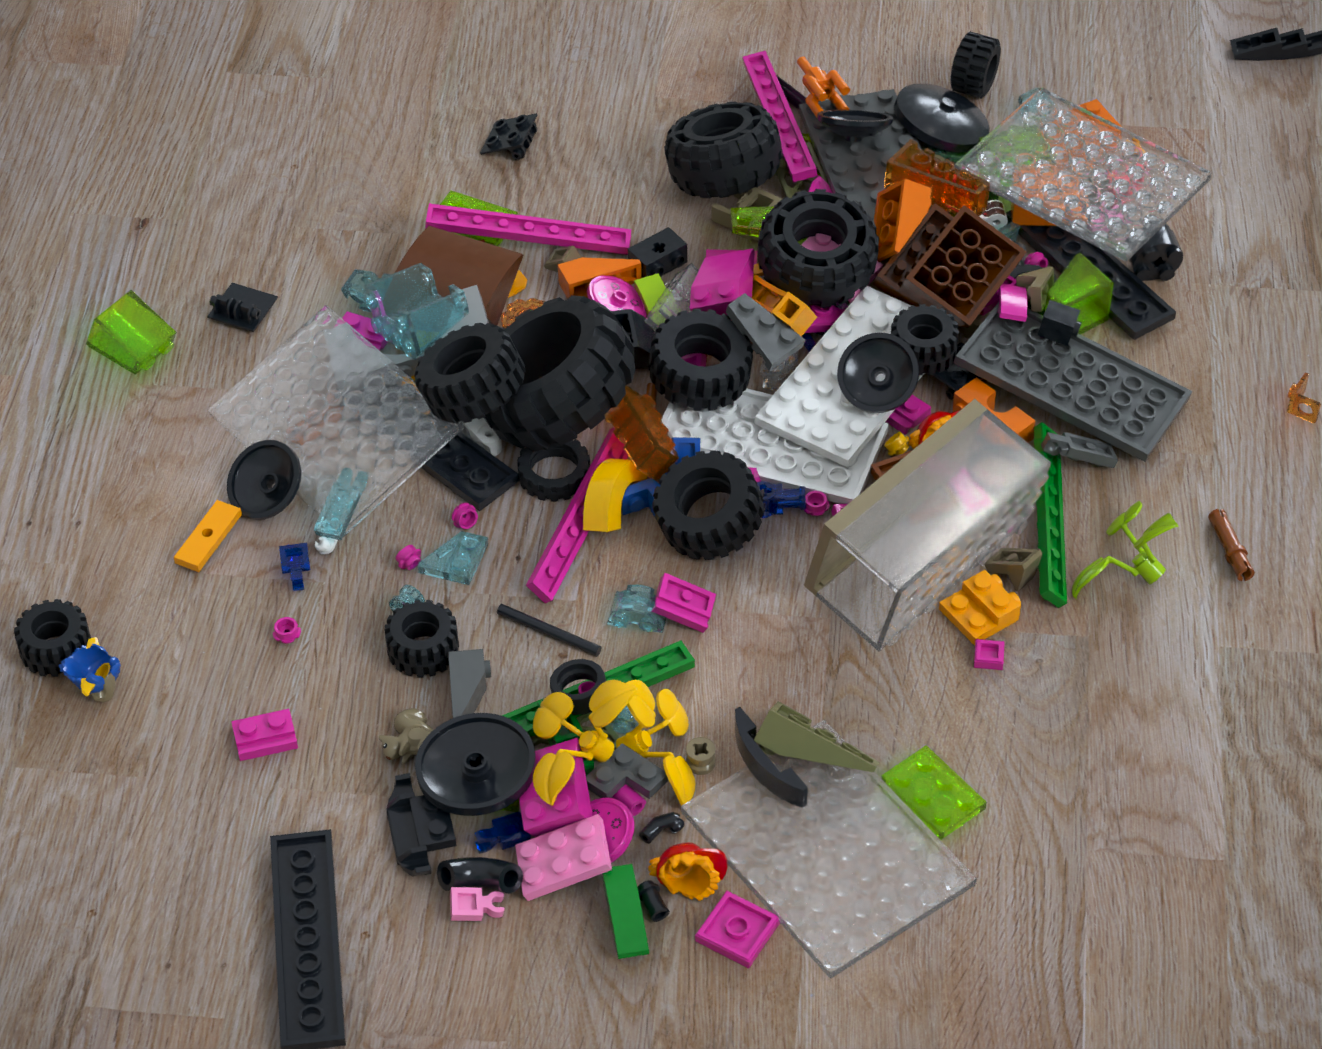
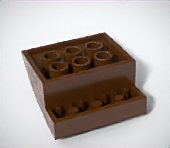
M934 203L900 252L891 257L872 284L887 295L911 306L919 307V304H925L928 307L934 305L937 306V309L943 308L947 311L946 314L953 315L954 321H957L958 326L969 328L1027 251L963 205L955 217H953Z
M428 226L415 240L400 262L387 287L379 309L386 315L442 332L451 316L453 306L452 292L477 285L488 321L497 326L524 255Z

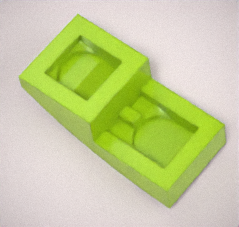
M659 274L634 280V288L644 304L647 318L659 326L665 323V320L672 315L677 316L671 298Z

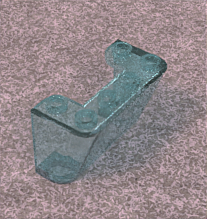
M422 263L364 285L367 294L364 295V300L373 315V319H371L373 330L376 334L380 333L386 341L391 342L397 349L402 350L408 357L414 360L419 358L428 347L435 344L436 340L440 337L442 338L469 314L465 292L452 284L449 286L451 295L446 297L439 295L432 270Z

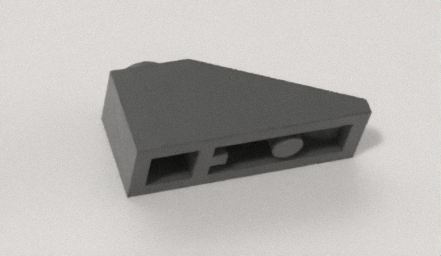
M483 649L448 652L453 718L476 711L487 690L486 678L491 677L490 660H484Z

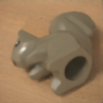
M415 708L401 711L394 718V728L400 735L398 737L379 735L386 759L395 760L403 756L402 763L407 764L414 755H417L422 742L433 731L426 724L427 718L424 712Z

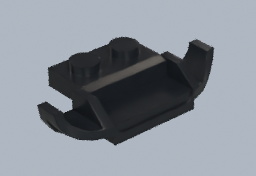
M410 773L396 775L394 789L388 800L386 812L397 865H400L411 876L432 874L427 852L457 846L450 813L434 806L424 795L415 797Z

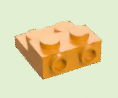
M986 570L963 581L960 591L939 602V610L974 646L976 639L985 640L1018 621L1021 601L1015 592L1008 593L1003 588L1000 577L997 574L990 575Z

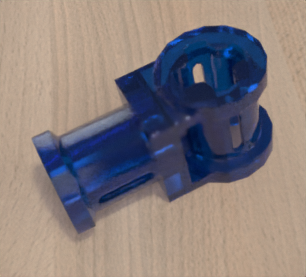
M757 482L760 491L764 489L763 503H765L763 517L760 518L781 515L785 508L806 509L805 486H800L799 489H783L782 483Z

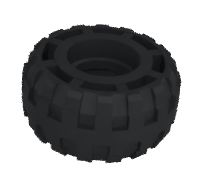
M736 101L709 105L706 108L694 110L689 115L681 117L667 132L666 145L664 146L667 165L673 182L677 183L679 189L688 195L711 199V197L724 198L734 194H742L752 188L763 185L767 179H771L777 172L783 154L777 124L772 116H770V113L759 105L755 106V104L750 102L737 103Z
M815 189V192H806V190L795 192L792 198L785 197L771 209L770 213L766 214L762 221L758 237L759 269L763 270L764 279L768 283L785 292L789 291L808 305L809 308L810 305H820V308H828L833 303L839 302V304L847 302L854 297L855 291L858 289L863 291L869 284L871 275H874L878 259L879 237L876 234V226L870 215L866 213L863 206L857 201L853 200L851 202L848 200L847 195L839 192L835 194L826 192V189ZM820 233L831 236L832 241L841 245L830 251L817 252L803 247L798 241Z

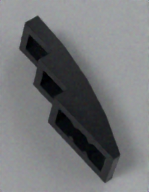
M1273 28L1232 39L1230 43L1234 59L1266 61L1310 57L1322 54V30L1305 35L1303 28L1279 34L1278 28Z

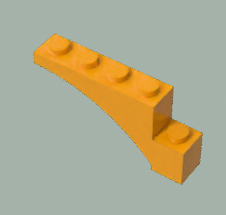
M753 273L752 299L802 337L817 316L808 305L789 291L785 292Z

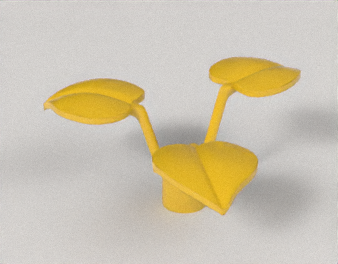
M608 680L602 683L595 690L589 702V708L592 711L589 715V720L596 731H585L584 733L565 720L571 714L574 707L573 701L568 695L562 692H554L544 698L534 716V733L542 739H548L556 735L561 725H563L580 737L579 745L583 752L559 749L556 755L547 753L540 759L533 773V785L543 801L553 806L557 795L567 784L574 771L575 761L573 756L583 757L589 761L594 758L598 762H605L612 756L614 743L607 739L608 735L601 728L610 724L619 715L638 688L618 680Z
M640 680L626 682L627 684L638 688L627 704V707L639 725L626 733V735L617 738L616 748L623 743L644 758H663V766L667 778L679 800L681 808L684 809L690 803L696 785L690 766L682 756L674 757L672 752L647 751L652 746L650 735L667 725L676 737H680L687 732L689 721L686 711L672 691L662 689L657 693L656 704L659 713L665 720L652 727L655 723L656 714L653 711L655 700L651 691ZM650 727H652L651 729H649V730H647V731H646V730L641 731L643 728H650Z

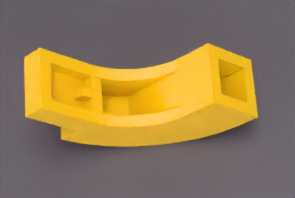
M610 458L603 461L593 473L587 488L583 511V530L610 532L621 529V506L624 493L632 482L647 479V468H637V463L630 459Z

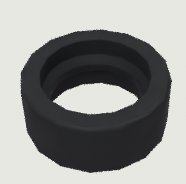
M587 659L570 660L554 670L550 677L551 693L562 692L572 699L574 707L571 715L588 714L592 712L589 708V702L593 693L606 681L605 673L601 666L594 661ZM586 679L595 682V685L589 691L582 694L573 695L562 691L565 686L576 680Z

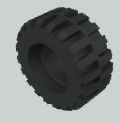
M693 309L692 312H687V310L681 311L676 317L672 315L665 320V323L660 324L652 337L649 360L651 382L661 395L665 394L666 400L672 404L674 402L678 403V406L681 408L691 407L694 408L693 411H701L708 408V411L716 410L720 405L723 408L731 404L732 400H737L749 384L753 361V343L746 335L741 334L729 316L724 313L719 315L716 314V311L709 309L708 312L701 311V309ZM701 353L710 355L721 363L706 367L696 366L686 362L681 357L688 354Z
M475 323L474 326L466 325L457 331L449 332L444 338L440 337L432 347L426 349L425 355L420 357L415 369V384L431 412L438 419L456 424L460 421L468 423L472 422V419L475 418L478 420L484 418L490 412L494 413L499 410V406L511 400V396L518 392L519 384H522L524 380L525 364L506 330L491 323H486V325Z
M710 450V453L706 454L704 451L695 452V456L689 457L687 455L681 458V462L677 465L673 463L668 468L669 472L667 475L663 474L658 481L660 487L656 486L653 494V511L666 540L671 547H675L678 553L682 555L688 554L689 558L700 560V557H704L705 560H714L715 556L724 558L729 556V552L733 550L737 552L743 548L742 544L745 541L750 542L755 536L753 531L760 528L762 523L760 517H763L765 508L762 493L750 468L747 467L744 461L735 458L733 454L724 452L722 455L720 451ZM717 492L730 494L727 503L715 514L704 518L687 516L691 506L701 497Z

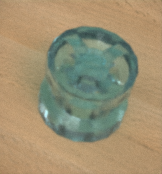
M404 585L400 589L399 595L393 596L389 601V607L393 612L396 608H403L402 604L407 602L413 604L414 600L425 602V599L415 587Z

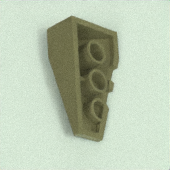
M779 701L769 710L754 739L762 751L769 755L776 753L780 756L874 772L879 764L877 760L849 743L842 742L841 745L836 742L837 738L829 730L811 727L810 723L812 720Z

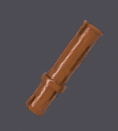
M1219 509L1213 510L1208 518L1225 550L1227 563L1233 566L1239 581H1242L1243 578L1244 581L1250 580L1254 576L1255 571L1247 559L1246 555H1248L1246 548L1239 542L1225 510L1220 509V512Z

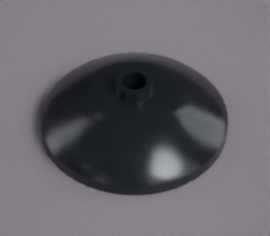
M827 110L817 114V119L823 126L833 133L846 136V140L851 142H860L861 137L876 135L893 123L891 115L873 111Z
M888 333L867 334L853 341L843 352L837 369L838 384L845 398L858 409L870 413L888 412L900 407L913 394L919 379L918 361L911 347L901 338ZM884 374L885 379L883 381H877V375Z
M263 440L247 447L236 458L228 474L227 495L231 505L241 508L242 515L253 520L268 519L282 512L292 502L300 486L301 464L298 456L289 446L276 440Z

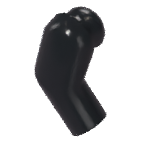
M670 812L654 817L641 830L639 836L645 843L650 844L662 830L669 828L672 833H678L685 823L680 819V814Z

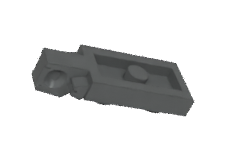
M1047 432L1046 437L1041 443L1043 451L1053 456L1060 453V455L1066 456L1071 460H1083L1099 467L1115 468L1118 462L1111 444L1063 432L1062 435Z

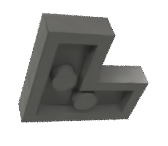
M623 743L614 750L612 756L607 761L601 762L586 776L588 790L600 798H611L627 784L650 799L668 782L664 770Z

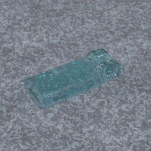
M345 467L342 469L337 482L331 488L315 524L314 532L316 535L342 540L362 492L366 487L368 473L359 471L352 486H349L353 472L350 468Z

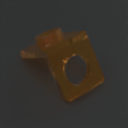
M1305 372L1298 384L1293 383L1288 392L1290 400L1287 413L1316 423L1321 403L1303 396L1309 373ZM1299 404L1309 405L1313 413L1303 412Z

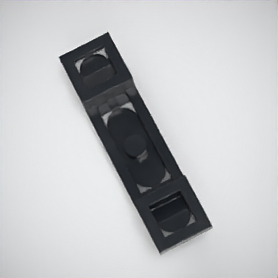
M741 707L736 708V743L748 769L764 787L779 798L801 808L807 806L808 787L791 767L782 772L777 769L754 741L757 735V726Z

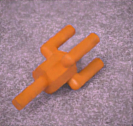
M800 57L797 60V64L805 73L802 81L810 92L805 102L816 118L819 112L824 111L818 102L825 101L826 99L832 101L838 110H850L835 91L836 86L842 95H847L850 92L849 86L836 70H831L826 74L818 66L812 67L805 57Z

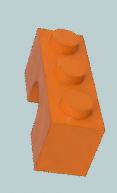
M976 377L954 393L952 412L962 410L974 399L987 408L978 433L986 436L994 444H1007L1020 449L1034 439L1036 420L1017 406L1003 413L993 411L996 391Z

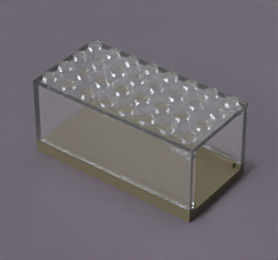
M976 399L972 400L824 524L804 586L878 652L886 645L889 647L893 646L900 638L902 631L905 629L911 630L918 623L920 616L924 612L929 614L933 611L942 596L945 598L949 597L956 589L958 582L969 579L975 571L974 568L979 564L984 566V563L993 556V552L997 548L1000 550L1009 543L1014 533L1019 535L1025 530L1029 524L1027 518L1035 510L1033 504L1042 494L1040 488L1049 478L1047 472L1051 462Z

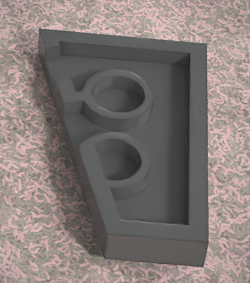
M745 293L727 307V315L741 334L746 335L753 343L752 349L755 353L761 354L765 359V366L769 372L800 350L805 343L804 338Z

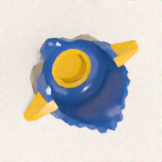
M98 638L88 639L87 646L82 645L81 648H76L75 652L71 653V656L61 661V664H59L60 671L82 690L86 697L90 694L93 700L98 702H107L112 699L115 691V681L120 673V661L117 657L109 655L99 645Z

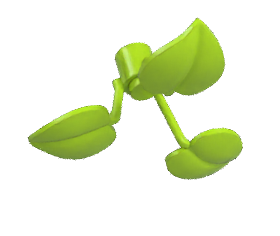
M1137 501L1130 506L1126 512L1119 515L1111 523L1106 533L1108 536H1111L1119 529H1123L1133 543L1134 548L1139 552L1132 560L1134 568L1111 556H1107L1104 559L1100 557L1089 564L1076 577L1072 586L1073 597L1077 600L1080 590L1109 563H1113L1131 572L1134 577L1140 574L1148 584L1158 580L1164 574L1166 568L1152 554L1147 542L1170 529L1179 527L1173 516L1169 513L1163 515L1145 530L1141 538L1136 540L1128 529L1127 523L1139 514L1143 504Z

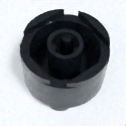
M1151 222L1142 225L1143 229L1136 233L1135 230L1131 232L1125 240L1124 249L1134 274L1142 281L1157 279L1168 281L1175 276V271L1183 261V252L1175 233L1170 229L1169 225L1162 222Z

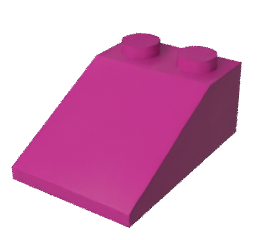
M751 248L704 258L691 286L690 311L701 309V311L708 312L709 309L716 311V314L722 315L724 313L727 315L728 305L745 293L752 298L754 249Z
M574 738L535 751L536 765L545 754L553 753L556 755L559 749L581 751L579 739ZM573 756L575 761L574 771L567 784L557 795L553 806L539 797L532 780L528 789L520 797L524 831L534 837H538L593 816L583 757Z

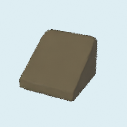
M575 246L554 249L544 267L558 272V264L581 258V255Z

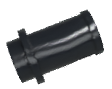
M652 880L641 883L637 887L639 898L648 910L651 920L657 922L666 918L670 911L659 894V885Z

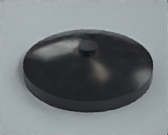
M932 84L908 85L899 92L894 103L895 115L902 126L916 138L936 148L959 153L972 152L981 148L989 135V123L982 111L967 98L947 88Z
M492 713L465 714L442 723L424 739L415 760L417 781L422 793L429 802L443 811L462 816L485 815L509 806L528 789L533 780V773L536 767L534 745L526 730L515 721Z

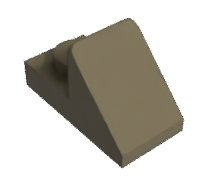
M1046 267L1020 274L1016 278L1017 286L1026 288L1027 301L1031 302L1032 312H1042L1055 292L1054 267Z
M1001 548L984 565L988 573L1008 574L1015 590L1019 591L1036 575L1042 552L1040 549Z

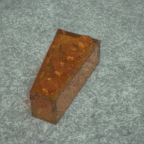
M912 139L887 161L884 188H888L903 179H908L930 187L931 205L935 203L945 211L957 214L964 205L980 216L987 209L990 188L988 181L966 169H956L954 162L948 159L942 161L936 158L934 151L928 148L924 150L918 148V142Z
M626 385V395L617 407H612L604 415L605 420L608 423L611 422L616 428L613 433L625 445L623 448L636 468L658 482L661 476L668 471V468L679 459L674 448L676 445L668 435L669 430L661 420L663 417L655 407L656 402L649 395L643 394L642 396Z

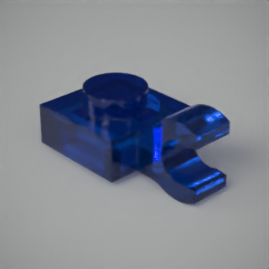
M307 543L279 546L282 574H291L293 591L304 590L302 571L310 570Z
M520 811L491 820L492 828L481 829L475 832L477 839L475 846L479 853L490 851L498 843L501 849L504 850L531 839V834L524 831Z

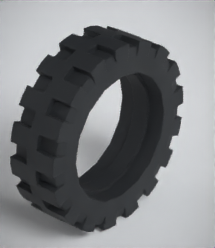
M574 439L563 445L558 443L551 444L548 449L533 451L527 447L521 449L520 457L517 459L521 487L524 490L527 489V493L530 496H538V499L542 501L551 499V502H558V499H571V496L576 493L590 467V455H588L587 448L585 446L582 447L581 442ZM553 456L571 460L577 466L571 474L558 479L543 478L532 470L537 462Z

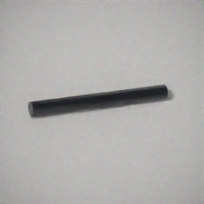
M500 604L497 609L498 615L597 657L601 652L602 647L509 606Z

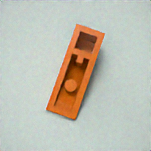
M581 257L558 264V282L567 299L571 295L588 298L587 288L590 282L598 276L617 277L630 285L634 284V280L642 278L641 262L635 259Z

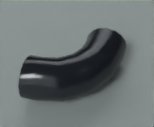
M464 857L441 861L437 867V879L445 891H450L451 887L493 889L511 894L520 887L523 880V872L520 866L512 862L495 858Z

